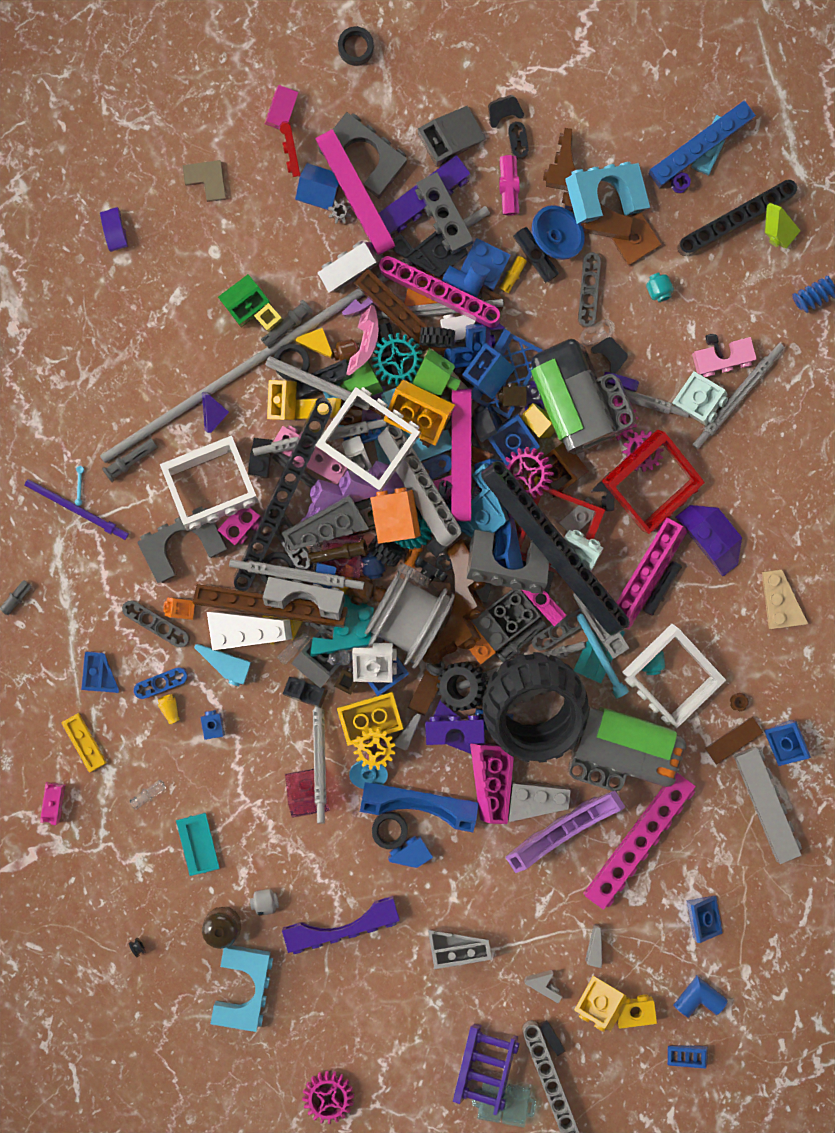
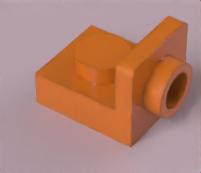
M168 597L164 603L163 610L166 617L193 620L195 604H193L192 600Z

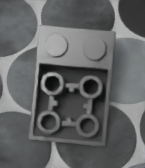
M468 105L436 118L418 128V136L436 167L486 140Z
M512 589L481 612V615L473 619L472 623L494 651H497L541 617V615L520 589Z

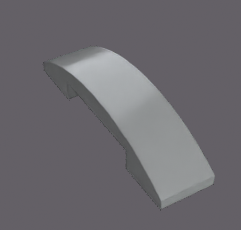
M574 593L573 596L611 657L614 659L629 649L620 632L614 636L609 635Z

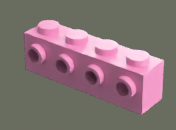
M290 425L287 428L282 426L273 442L298 437V430ZM317 446L306 466L336 485H339L340 478L348 470L346 466ZM292 450L284 451L282 453H284L287 456H290ZM297 456L294 458V460L299 463H303L304 459L301 456Z

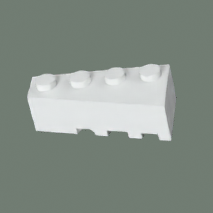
M219 611L207 612L212 650L292 639L291 625L288 619Z

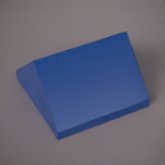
M306 163L299 178L295 200L328 210V207L334 206L340 185L331 170Z
M788 720L764 730L778 766L811 758L797 721Z
M716 896L686 900L693 939L697 943H702L723 933Z

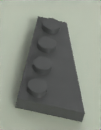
M348 495L285 530L282 534L291 550L316 544L317 542L328 541L361 530H368L369 527L352 497Z

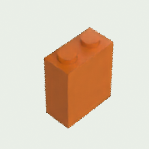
M406 487L394 489L395 493L389 494L388 490L376 492V496L370 497L378 544L421 536L413 490L406 491Z

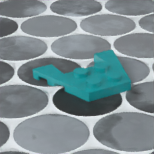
M345 595L343 607H347L348 612L344 628L334 627L332 640L313 637L310 656L368 647L371 632L365 634V631L373 617L374 608L367 604L355 605Z

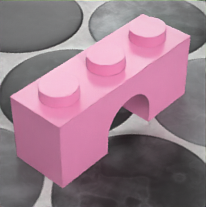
M751 337L731 342L729 344L731 353L728 359L718 358L714 347L695 351L692 353L697 373L706 378L715 375V371L722 370V373L732 371L734 366L740 365L741 368L751 366V362L756 360Z

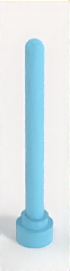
M578 614L577 620L613 684L612 693L616 699L626 695L629 692L627 686L623 685L617 678L585 616Z

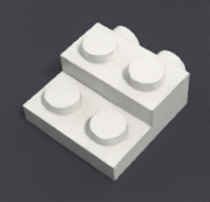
M373 643V648H353V682L393 681V675H397V663H393V660L396 661L397 649H393V643Z

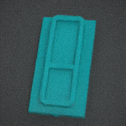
M592 629L603 652L605 653L609 663L611 664L613 658L611 657L609 652L606 650V648L604 647V645ZM623 630L620 632V634L622 635V637H623L624 634H625V631H623ZM587 640L585 649L582 650L573 670L601 684L606 671L589 640Z
M206 813L176 820L189 875L193 876L220 869Z

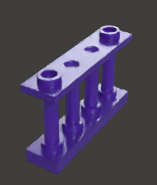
M474 1023L470 1027L453 1102L460 1104L464 1099L469 1098L495 1106L493 1115L497 1116L505 1108L506 1099L503 1098L513 1056L518 1053L520 1043L517 1042L518 1036L515 1035L511 1038L510 1042L484 1035L480 1031L482 1025ZM484 1042L507 1049L506 1061L478 1053V1050H476L477 1043ZM477 1060L503 1068L502 1079L474 1072V1069H471L473 1062ZM473 1079L499 1087L497 1099L470 1091L467 1088L468 1081Z

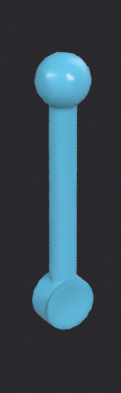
M82 466L76 468L78 472V486L75 504L77 506L82 505L81 483L82 473L84 472Z

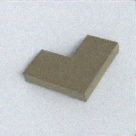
M221 160L182 165L185 185L204 183L207 202L226 199Z

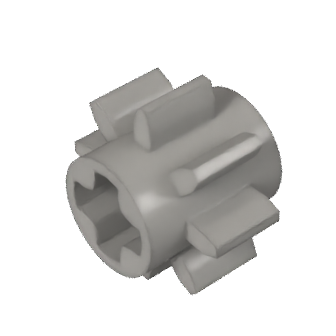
M344 200L341 204L334 201L335 206L328 207V210L332 211L329 219L334 218L335 224L338 221H342L345 224V218H351V214L347 213L351 206L346 207ZM342 208L344 214L337 216L336 211Z

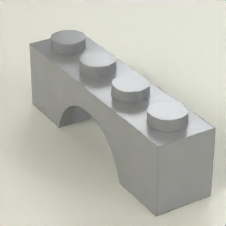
M277 576L274 578L268 577L263 595L265 605L284 609L291 601L304 598L313 601L318 606L321 617L340 620L345 603L344 592L340 589H327L318 584L307 585L299 580L287 581Z

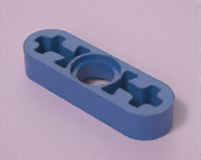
M177 667L141 681L134 686V694L139 699H145L181 685L188 678L187 671L184 668ZM175 671L183 673L182 681L178 679L172 680L173 685L170 686V680L166 674L172 677L176 675ZM160 677L166 681V686L162 689L158 688L155 684L156 679ZM148 681H151L155 692H152V689L145 692L146 695L138 692L140 685L147 687L150 685Z

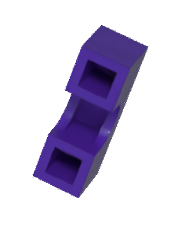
M458 715L449 716V719H441V716H431L430 720L425 722L426 745L446 744V735L451 729H459L463 732L465 744L485 743L484 718H480V715H468V719H461V716Z

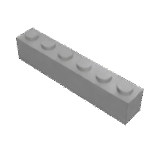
M752 747L733 755L776 861L782 864L802 856L800 853L802 849L798 839L794 838L792 833L795 831L791 821L786 819L785 814H787L785 805L779 802V790L776 785L773 786L770 780L773 778L772 773L764 765L763 761L766 759L762 750Z

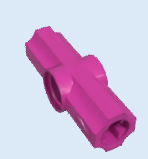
M501 156L499 160L501 175L499 177V190L502 196V215H519L518 194L520 186L519 177H517L516 156Z
M522 590L553 626L557 625L567 616L547 592L543 591L542 593L546 596V603L539 605L536 603L535 598L540 593Z

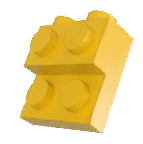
M593 976L575 1011L579 1012V1017L589 1023L590 1020L595 1022L594 1027L603 1032L605 1030L611 1031L620 1016L618 1011L626 995Z

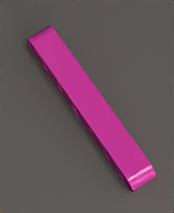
M333 129L316 137L318 146L377 255L395 247L388 230Z
M386 256L380 260L379 267L384 277L487 327L493 328L499 325L501 318L500 312L496 307L393 257ZM392 264L394 266L392 270L386 271L384 270L385 265ZM404 272L411 274L407 279H402L401 275ZM421 280L428 282L425 287L418 286ZM437 289H444L445 293L438 296L435 294ZM455 297L462 298L459 304H454L452 300ZM472 305L480 307L477 312H471L469 308ZM490 313L497 315V318L493 321L488 320L486 317Z
M452 389V404L455 407L452 412L451 513L456 521H471V389H457L456 391Z

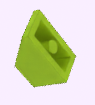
M769 203L767 205L765 233L770 238L769 242L773 246H781L787 249L801 230L782 207Z

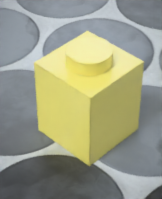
M269 303L254 315L268 332L283 321Z

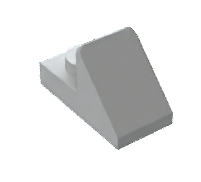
M552 970L525 977L524 982L526 985L556 1003H559L562 998L558 987L553 984L547 985L553 976Z

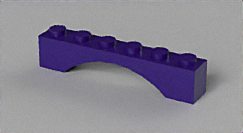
M394 896L374 901L372 906L360 918L344 926L319 928L299 922L283 927L282 933L288 953L298 954L304 952V948H319L328 941L332 944L341 941L342 937L354 938L363 931L371 933L384 925L386 928L397 925L396 922L400 921Z

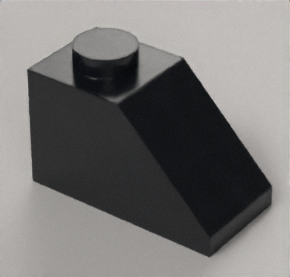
M490 403L485 406L481 404L473 410L474 413L471 419L480 441L483 442L498 432L502 420Z
M253 439L248 467L249 476L269 478L271 453L254 456L253 448L271 445L273 440Z

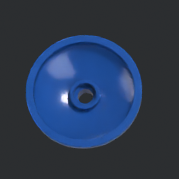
M556 205L546 206L538 211L533 218L532 233L534 239L547 255L556 259L567 260L575 257L582 250L585 241L584 230L581 223L577 224L575 215L569 210Z

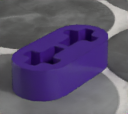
M604 372L603 376L612 374L619 378L624 389L637 391L639 381L614 373ZM610 379L607 384L615 386V379Z

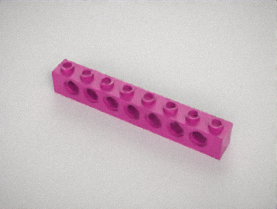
M676 773V782L672 786H663L583 892L585 897L604 910L605 907L611 906L615 900L614 895L617 891L621 892L625 887V880L628 876L632 877L638 869L636 867L640 860L644 861L647 858L649 848L659 842L661 832L663 830L666 831L670 827L673 816L675 814L678 815L684 807L682 804L685 800H689L694 795V788L696 786L679 773ZM674 790H679V798L672 800L671 793ZM662 806H668V812L665 815L659 814V809ZM651 821L657 822V827L654 830H648L647 826ZM638 837H645V843L643 845H636V840ZM627 852L634 853V858L631 861L624 859ZM617 867L623 870L620 876L613 875V870ZM604 883L611 884V889L607 892L601 890Z

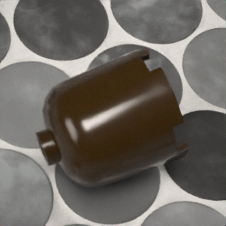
M230 907L214 908L207 914L202 925V935L208 945L213 948L222 949L229 947L235 942L241 932V919L237 912Z

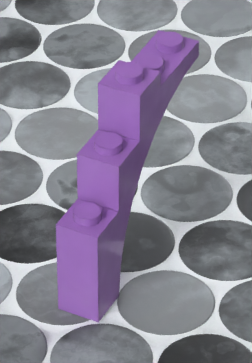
M376 461L368 472L380 480L389 465ZM349 470L340 478L339 485L318 479L315 486H312L310 490L313 503L310 504L306 517L301 521L348 495L352 497L355 503L376 496V492L380 490ZM396 471L382 491L388 490V494L395 493L394 489L405 487Z
M615 790L598 798L588 799L572 812L557 818L545 829L532 834L509 853L506 859L515 873L523 871L564 841L596 822L625 808V805Z

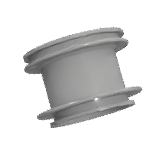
M409 569L404 578L400 577V572L396 574L369 622L365 634L373 633L368 644L369 646L374 643L378 636L406 651L407 655L403 664L407 665L411 662V667L416 668L437 634L455 595H446L447 588H445L437 598L408 582L412 573V569Z

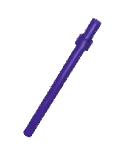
M29 479L25 482L24 486L102 527L110 535L113 533L124 540L127 539L129 533L116 527V524L111 521L107 522Z

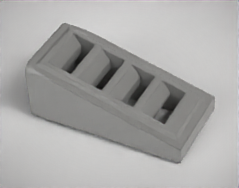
M417 712L394 740L396 747L405 751L408 750L421 718L420 713Z
M595 924L585 961L590 966L602 968L601 928L598 924Z

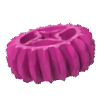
M526 447L523 453V450L519 448L517 450L518 456L515 452H511L513 459L506 457L505 460L509 465L505 466L513 475V469L517 462L520 461V470L513 476L516 480H523L529 490L525 491L529 496L531 494L533 499H536V492L540 496L544 494L541 488L549 489L545 483H552V480L547 478L548 475H554L553 472H548V469L553 466L552 464H545L549 461V458L542 459L543 452L537 455V449L533 448L530 454V449ZM529 457L536 460L540 466L531 468L526 458ZM525 469L528 471H534L531 472L529 478L521 476L525 472ZM542 472L540 482L534 487L535 476Z
M327 1070L325 1071V1076L319 1072L318 1079L312 1076V1082L306 1083L307 1088L303 1090L305 1096H303L302 1101L307 1102L304 1104V1109H309L308 1115L314 1113V1121L320 1117V1123H324V1119H328V1124H331L334 1118L337 1123L339 1122V1116L344 1119L346 1117L345 1112H351L349 1106H353L354 1101L350 1099L354 1098V1093L350 1092L353 1090V1087L347 1086L349 1084L348 1079L342 1081V1074L337 1078L336 1071H333L332 1076H329V1071ZM322 1084H332L329 1088H319ZM338 1087L344 1094V1102H341L340 1098L336 1096ZM313 1092L321 1099L319 1107L313 1100ZM332 1093V1100L329 1098L325 1102V1095ZM329 1106L337 1108L333 1111H325Z

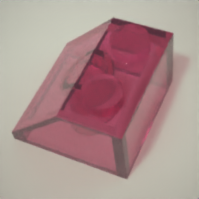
M349 534L328 541L325 540L323 541V550L341 547L346 542H349V544L360 542L361 539H364V535ZM363 555L352 557L350 560L340 558L325 561L322 564L335 566V575L360 578Z
M314 769L285 774L291 817L316 814ZM326 788V802H327V804H325V812L330 811V809H329V801H328V794H327V788Z

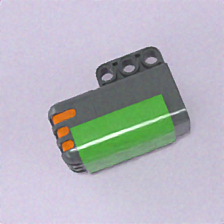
M589 706L587 725L582 737H579L578 743L571 751L572 756L568 772L576 780L610 791L615 790L616 792L623 788L627 775L660 786L670 787L676 782L675 776L680 770L679 763L683 761L682 754L684 749L686 750L687 744L682 737L677 735L676 731L604 707L596 709ZM577 765L582 766V772L579 775H574L572 772L573 767ZM595 771H599L601 774L600 779L597 781L591 780V774ZM613 777L619 779V783L615 787H611L609 784L610 779Z

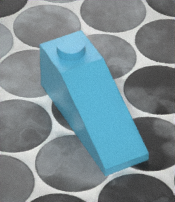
M200 644L195 645V649L225 679L229 680V684L235 686L245 684L252 661L218 650H212V648Z

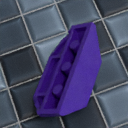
M689 505L675 517L688 531L689 536L722 577L738 565L742 537L719 508Z

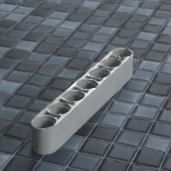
M389 424L379 434L378 441L391 463L407 441V438L400 428ZM411 448L396 472L407 491L413 490L415 504L437 541L443 546H448L460 536L461 529L415 451Z
M527 1021L522 1028L524 1038L560 1133H579L540 1027L535 1021ZM531 1027L537 1029L536 1033L533 1035H529L526 1033L527 1030ZM538 1045L543 1047V1050L540 1053H535L533 1051V1049ZM547 1063L550 1065V1068L547 1071H543L540 1069L542 1064ZM549 1082H556L557 1086L550 1089L547 1087ZM556 1100H563L562 1106L557 1107L554 1105ZM563 1118L571 1119L566 1125L561 1123Z

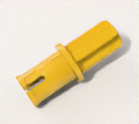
M517 256L510 270L506 271L507 274L498 287L499 289L508 294L510 293L516 280L520 279L518 276L527 263L526 259Z

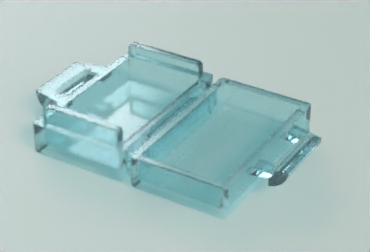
M483 1083L482 1089H474V1092L497 1099L499 1087ZM508 1084L506 1087L507 1093L504 1094L503 1098L506 1099L505 1108L497 1116L493 1115L495 1106L482 1102L478 1104L476 1100H472V1105L479 1108L477 1119L500 1123L502 1112H504L502 1124L525 1127L526 1117H533L535 1114L536 1100L529 1097L531 1089L529 1087ZM529 1102H532L531 1113H527Z

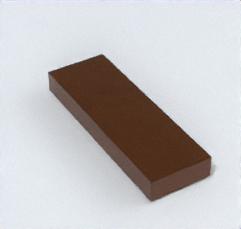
M751 716L704 749L717 765L764 732Z

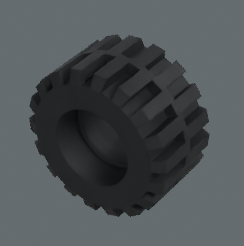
M465 661L450 664L446 669H443L441 671L443 675L438 677L440 683H437V688H440V691L437 693L438 696H442V699H440L442 703L447 702L446 707H453L455 711H465L480 706L488 685V681L485 679L488 676L486 673H482L483 668L477 667L476 663ZM460 675L465 676L470 682V692L467 697L461 696L456 689V681Z

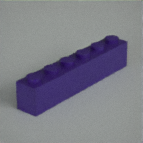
M457 155L432 173H438L450 196L454 193L453 190L458 186L462 188L469 182L468 179L471 174ZM417 185L378 213L391 238L396 232H403L408 227L407 224L412 220L416 222L423 216L422 213L425 211L424 207L426 204L423 199L419 200L415 192ZM437 194L429 196L431 201H437L440 198Z

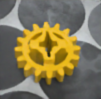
M369 728V733L363 730V737H356L359 743H354V746L358 748V750L354 751V754H359L356 760L357 762L362 760L363 767L368 764L369 770L373 766L380 770V764L386 767V760H393L390 754H395V751L391 750L395 743H390L392 736L386 737V730L380 733V728H377L376 732ZM373 736V740L363 743L366 738ZM380 737L385 740L387 747L382 746ZM377 744V748H380V751L377 750L376 753H372V749L368 747ZM361 750L368 753L369 760L363 756ZM379 755H386L383 759L376 761V757Z

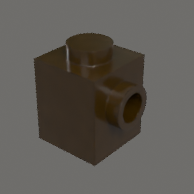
M506 383V387H502V391L498 392V402L502 403V407H526V387H518V383Z
M350 667L347 670L343 668L334 687L351 695L357 682H353V669Z

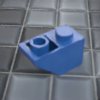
M421 836L409 838L405 846L392 849L389 852L391 855L388 856V860L391 863L418 868L433 858V854Z

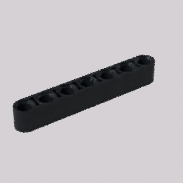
M785 180L681 239L677 246L678 252L682 256H689L767 212L769 202L766 200V196L768 195L774 198L773 204L777 206L788 201L796 194L797 184L793 180ZM783 186H788L791 189V194H786L783 191ZM750 205H755L758 208V212H751ZM733 214L740 215L741 222L734 221ZM716 224H723L725 231H718ZM706 233L708 240H701L699 234ZM683 242H689L692 249L685 250Z

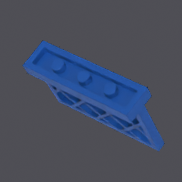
M506 329L503 330L494 347V350L504 358L509 357L511 364L515 367L514 374L516 380L508 383H518V387H526L532 376L531 370L533 367L529 368V364H532V361H527L525 351L534 350L539 353L543 350L511 334ZM512 339L520 344V351L510 352L509 344ZM522 353L525 363L515 366L512 355ZM526 366L528 370L527 377L519 379L516 368ZM474 386L471 391V401L477 402L480 405L483 404L484 406L488 404L480 400L483 392ZM495 395V401L490 402V404L495 403L496 407H492L496 413L509 419L515 407H510L508 413L501 411Z

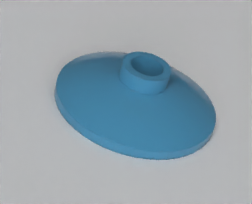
M362 760L355 763L349 772L351 782L361 789H364L365 782L383 785L388 777L387 769L383 764H380V770H377L376 766L369 770L368 764L364 767L362 766Z

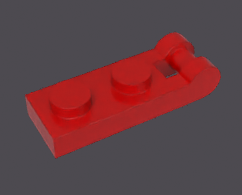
M283 121L280 124V132L285 135L286 142H282L284 154L288 153L290 161L286 162L288 173H292L293 177L300 176V169L291 124Z

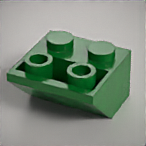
M249 274L218 296L219 300L241 328L254 319V315L268 303L271 305L268 298Z

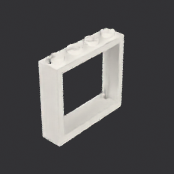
M355 387L316 446L382 491L422 433L418 431L420 427L412 421L407 423L402 420L404 416L395 409L393 412L389 411L386 408L388 404L379 398L377 401L370 397L372 393L363 387L359 390ZM358 396L412 433L380 480L326 443Z
M232 436L160 464L187 531L194 528L199 529L201 525L206 523H214L223 516L234 515L238 510L251 508V505L259 502ZM232 451L248 493L187 518L171 475Z
M673 624L622 672L627 677L625 681L632 688L634 686L638 688L637 694L644 701L648 699L651 702L649 704L650 708L655 713L660 712L663 715L661 719L668 726L672 724L675 728H678L726 681L683 632ZM675 638L710 677L670 714L635 675Z

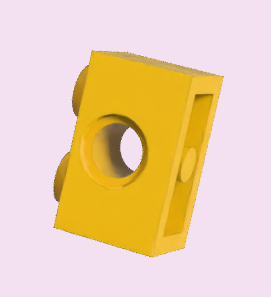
M269 380L267 419L295 420L297 382Z
M639 995L636 999L625 998L618 1011L620 1016L616 1021L619 1029L657 1024L655 1004L652 996ZM639 1007L640 1011L638 1014L633 1015L630 1013L631 1009Z

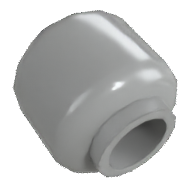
M272 889L255 891L253 898H250L251 910H255L259 916L275 913L276 908H279L277 893H274Z

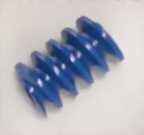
M825 276V279L821 278L818 280V283L814 282L811 286H806L805 291L801 289L798 291V294H792V297L800 310L809 313V306L813 310L816 309L815 303L822 306L821 299L829 302V295L835 299V286L831 278Z

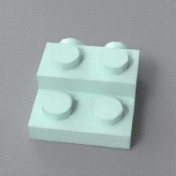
M693 371L672 403L688 413L690 417L706 426L709 422H714L717 417L716 411L719 406L724 407L727 403L728 397L726 396L728 394L722 387Z
M569 530L564 539L592 572L604 548L600 546L599 541L584 538L582 532Z

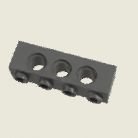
M436 172L417 182L415 192L419 200H424L426 204L424 209L428 217H433L435 221L433 226L437 234H442L444 238L442 243L446 251L450 250L453 255L472 245L473 239L438 173ZM437 194L440 198L437 201H431L429 196ZM444 210L449 215L446 218H440L438 213ZM453 227L458 232L451 236L447 233V229Z

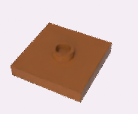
M642 213L633 217L629 241L611 238L628 266L661 246Z

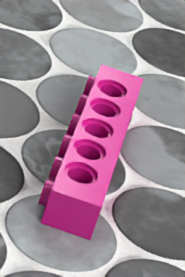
M666 518L616 602L629 618L630 625L626 628L630 630L688 532L682 525L669 518Z

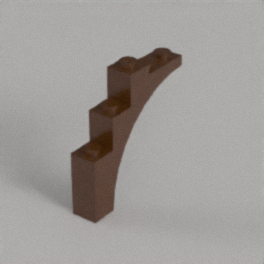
M565 128L564 134L560 133L558 145H561L560 152H556L554 161L557 165L550 164L549 169L544 171L543 181H546V187L568 191L565 179L572 175L571 172L576 170L572 159L571 144L573 132L570 128ZM564 192L562 203L565 204V209L573 211L569 192ZM600 203L603 216L591 222L581 223V226L584 227V233L629 241L633 218L618 214Z
M464 539L458 540L446 549L455 575V597L446 626L422 658L425 663L432 665L441 662L447 654L455 652L458 649L457 647L465 650L473 648L476 642L481 639L471 619L478 618L481 612L486 609L476 590L483 588L486 582L466 579L470 542Z

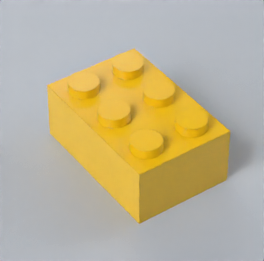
M393 691L337 707L348 746L359 743L356 737H363V730L369 733V728H372L373 732L380 728V733L386 730V734L404 729ZM373 736L366 738L364 741L372 739Z

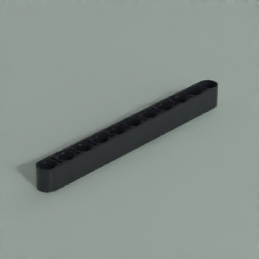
M322 397L315 401L241 561L253 560L262 563L332 413L331 402L327 398ZM322 403L328 405V409L325 412H320L317 409ZM317 421L320 423V427L315 430L309 427L310 423ZM304 439H310L312 444L309 447H304L301 442ZM301 456L304 461L301 464H295L293 459ZM294 474L296 478L294 481L289 482L285 479V476ZM280 491H285L288 495L286 498L280 499L277 494ZM276 508L280 513L272 516L269 514V511ZM267 525L272 530L269 533H264L261 531V528ZM261 543L264 547L261 550H256L253 545ZM237 568L234 575L235 588L239 591L249 589L256 573ZM240 577H245L248 581L241 584L237 580Z
M495 461L481 472V477L485 484L609 635L614 636L629 627L630 621L627 615L502 462Z

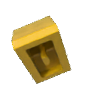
M323 328L296 338L297 344L330 359L333 355Z
M532 403L521 415V419L538 437L550 438L555 432L548 413L536 404Z

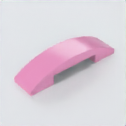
M372 304L361 313L358 328L363 330L364 334L360 350L350 358L347 369L348 375L353 374L364 365L375 349L378 338V318L375 306Z

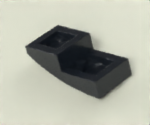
M289 677L283 695L321 708L328 690L309 684L304 680Z

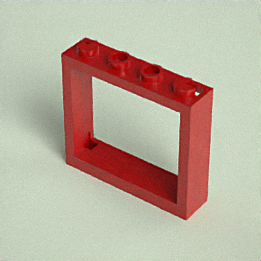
M658 429L602 480V483L637 526L647 534H650L654 529L657 530L666 518H670L673 512L678 507L683 506L692 494L697 493L698 489L705 483L664 431ZM663 445L690 480L643 521L616 486L657 448Z
M549 487L548 490L541 488L544 492L595 511L584 537L588 540L594 539L605 512L604 507ZM536 492L537 498L533 499V501L538 506L541 496ZM519 525L517 533H520L518 541L521 549L526 533ZM521 551L522 560L526 562L527 553ZM549 562L548 570L556 574H559L554 568L551 567V563Z

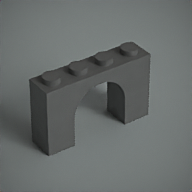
M346 112L333 128V131L344 151L349 145L356 142L369 143L377 150L380 157L379 163L364 182V188L380 199L407 164L406 154L400 149L395 150L391 147V142L385 137H378L375 134L376 131L371 126H364L357 115L354 113L350 115ZM318 147L319 153L323 155L320 147Z
M202 506L196 508L192 511L193 514L190 516L205 511L208 508L203 509ZM181 517L176 518V523L170 526L167 523L158 527V532L154 534L149 532L140 537L141 540L137 542L157 583H162L177 575L167 555V544L175 533L186 530ZM215 522L203 524L199 529L189 530L200 538L209 558L228 550Z
M480 530L474 531L470 543L466 579L491 583L495 586L511 587L515 590L530 591L531 593H543L548 580L549 561L533 541L527 551L526 566L522 569L510 570L499 565L493 557L494 533Z

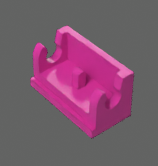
M278 85L264 124L280 130V124L283 121L289 122L298 92Z
M46 782L40 823L49 822L51 825L60 823L65 791L64 784Z

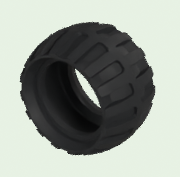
M541 652L516 655V658L502 663L499 670L495 671L488 681L483 697L485 724L493 740L512 757L516 756L525 762L538 761L539 763L547 762V760L553 758L558 759L569 749L572 750L576 746L579 737H582L587 725L589 702L586 689L578 674L568 664L555 656H547ZM547 689L555 691L565 698L558 714L550 720L536 725L518 723L511 720L506 714L509 705L519 695L530 690Z

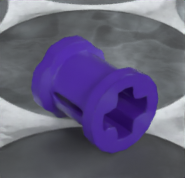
M681 172L674 177L671 182V188L674 192L683 193L687 190L691 183L688 174ZM679 179L682 180V183H683V186H682V187L679 186V182H678Z

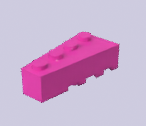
M470 744L480 820L490 824H508L514 757L502 750L498 744Z

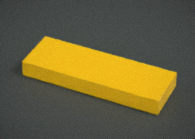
M327 398L332 406V413L329 418H335L340 410L341 399ZM317 399L296 400L295 419H307ZM322 403L317 409L320 412H325L328 409V405Z
M80 713L61 722L89 773L107 763Z

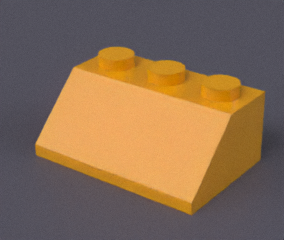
M402 380L395 389L388 410L393 412L395 409L404 416L402 420L407 423L412 421L420 427L418 431L422 433L419 438L436 446L455 405ZM385 415L383 421L410 433Z

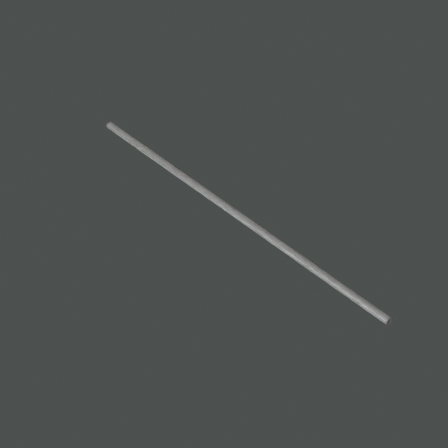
M484 206L464 219L463 222L468 229L488 216L490 212ZM405 258L401 260V262L409 266L414 264ZM393 266L388 268L386 271L392 270ZM382 273L376 276L382 283L389 280ZM359 288L277 340L270 348L260 351L100 455L104 463L112 460L201 402L202 392L212 395L268 357L274 355L281 346L294 342L297 337L311 331L348 307L355 299L358 300L365 296V294Z

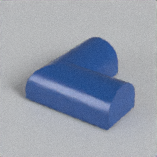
M473 261L466 274L449 265L442 281L477 298L490 269Z
M480 324L467 325L465 346L447 348L444 355L445 359L454 364L455 368L469 366L486 343V327Z
M696 975L673 1006L687 1018L693 1014L700 1003L715 1015H718L725 1008L728 1000Z

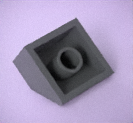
M319 631L314 636L315 638L330 639L325 634H320ZM311 639L291 664L321 688L349 654L344 650L334 651V653L310 656Z

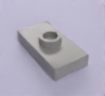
M588 497L585 499V501L593 503ZM578 505L559 523L567 532L569 530L579 531L591 521L595 511Z

